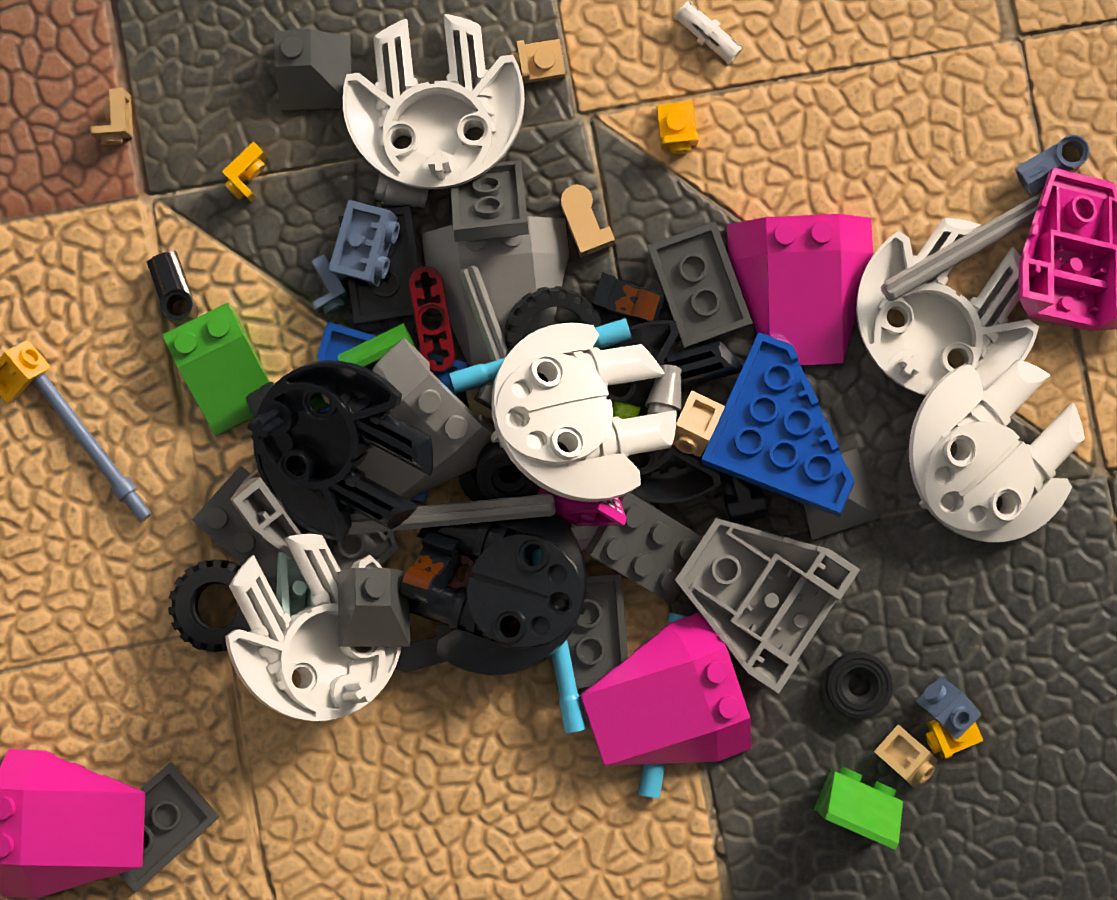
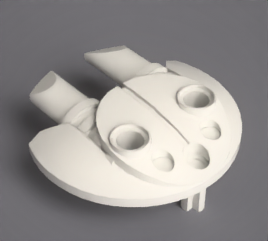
M448 14L443 15L449 74L446 76L447 81H434V84H429V82L418 84V80L413 76L408 20L403 19L374 36L378 82L374 85L360 73L346 74L342 99L345 122L348 132L360 154L384 176L398 183L420 189L455 187L468 183L488 172L505 156L512 146L520 129L524 114V86L519 66L514 56H500L489 71L486 70L481 26L473 21ZM479 127L484 131V134L479 140L472 141L465 137L466 132L470 128ZM400 136H408L412 139L411 144L405 149H397L393 146L394 141Z
M954 218L942 219L917 256L912 254L909 237L898 231L879 247L870 259L861 277L856 301V314L860 335L865 348L876 365L890 379L916 394L926 396L940 379L955 369L947 361L950 351H958L963 355L964 364H969L980 374L982 390L986 391L1016 360L1024 361L1036 339L1039 326L1029 319L1008 323L1009 319L1007 317L1019 301V261L1021 256L1014 247L1010 248L979 295L972 297L970 301L962 295H956L955 290L946 286L949 280L947 275L953 267L894 301H888L882 293L881 285L885 281L981 227L977 223ZM889 310H898L903 314L904 324L902 327H893L888 323L887 313Z
M562 323L547 326L529 334L510 351L502 362L492 390L491 406L495 431L491 435L492 443L499 442L500 448H504L511 461L526 477L553 494L583 502H599L619 498L641 485L640 471L628 459L629 455L666 449L672 446L676 429V410L627 419H620L618 416L612 417L613 408L611 400L606 399L609 395L607 387L609 385L664 377L665 373L642 344L600 350L597 347L593 348L599 336L593 325ZM537 372L544 374L548 382L540 379ZM557 442L563 443L568 448L569 453L562 451Z
M1016 360L986 391H983L980 374L969 364H964L952 370L928 392L916 413L912 425L909 442V462L914 485L921 498L919 502L920 507L928 509L949 530L977 541L1006 542L1024 537L1036 531L1057 513L1072 489L1068 479L1053 477L1056 475L1055 470L1085 440L1082 423L1075 404L1070 403L1030 445L1025 444L1024 441H1018L1020 437L1006 426L1011 422L1010 416L1041 386L1050 374L1030 363ZM955 441V443L957 444V453L954 457H952L950 449L952 443ZM1001 496L1003 503L998 511L996 502L998 497Z
M300 534L284 538L313 594L310 598L315 606L307 607L292 616H289L287 611L283 612L255 556L252 555L240 567L229 585L251 630L247 632L238 629L226 635L227 650L232 665L242 683L258 701L269 709L286 717L302 721H327L341 718L361 709L380 693L392 676L400 656L401 647H361L359 652L354 647H339L337 572L341 570L322 535ZM367 555L355 561L351 568L382 567L371 555ZM294 670H297L301 675V684L298 688L292 682Z

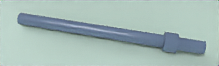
M45 373L34 378L32 382L113 486L111 491L120 502L124 501L140 522L149 518L152 513L136 493L138 488L129 477L124 478Z

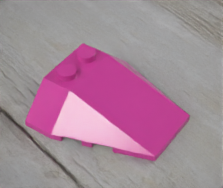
M1054 167L1049 170L1019 261V300L1029 318L1087 331L1117 329V188L1114 182Z
M846 214L764 217L726 225L728 256L753 321L756 334L760 332L792 344L801 366L843 364L856 318L859 284L864 270L873 256L871 218Z
M700 612L667 624L661 629L659 634L645 645H641L634 651L633 655L618 667L615 666L580 695L604 766L718 762L751 749L750 715L728 649Z
M8 749L0 766V892L2 896L38 899L143 867L145 792L106 775H99L87 770L85 766L63 760L46 750Z

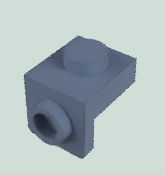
M325 254L312 260V263L329 293L312 302L311 305L317 314L324 311L328 315L344 306L343 299L349 295L341 283L347 277L330 272L328 270L330 262Z
M940 676L934 683L930 684L916 700L917 704L939 722L955 739H958L981 716V712L966 695L943 676Z

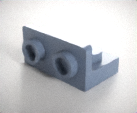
M348 200L328 270L335 274L366 281L370 285L378 287L380 279H384L388 273L390 259L387 255L390 245L396 242L399 235L400 224L397 222L398 217L390 210Z

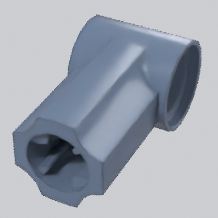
M1069 135L1052 147L1015 167V171L1023 188L1031 196L1044 188L1049 170L1053 167L1070 172L1077 171L1086 162L1090 148L1084 138L1078 135ZM1062 147H1075L1079 152V160L1076 162L1066 161L1062 156Z

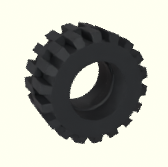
M205 560L198 562V565L194 567L190 566L184 571L185 574L182 577L177 578L174 583L176 585L175 590L170 591L169 599H172V606L168 607L169 615L173 616L174 622L171 624L174 630H178L181 633L180 638L184 642H189L192 644V647L198 650H206L207 652L228 651L226 635L238 629L247 632L251 630L239 605L233 621L221 628L208 626L201 619L198 612V600L203 590L213 584H223L229 587L241 565L226 560Z

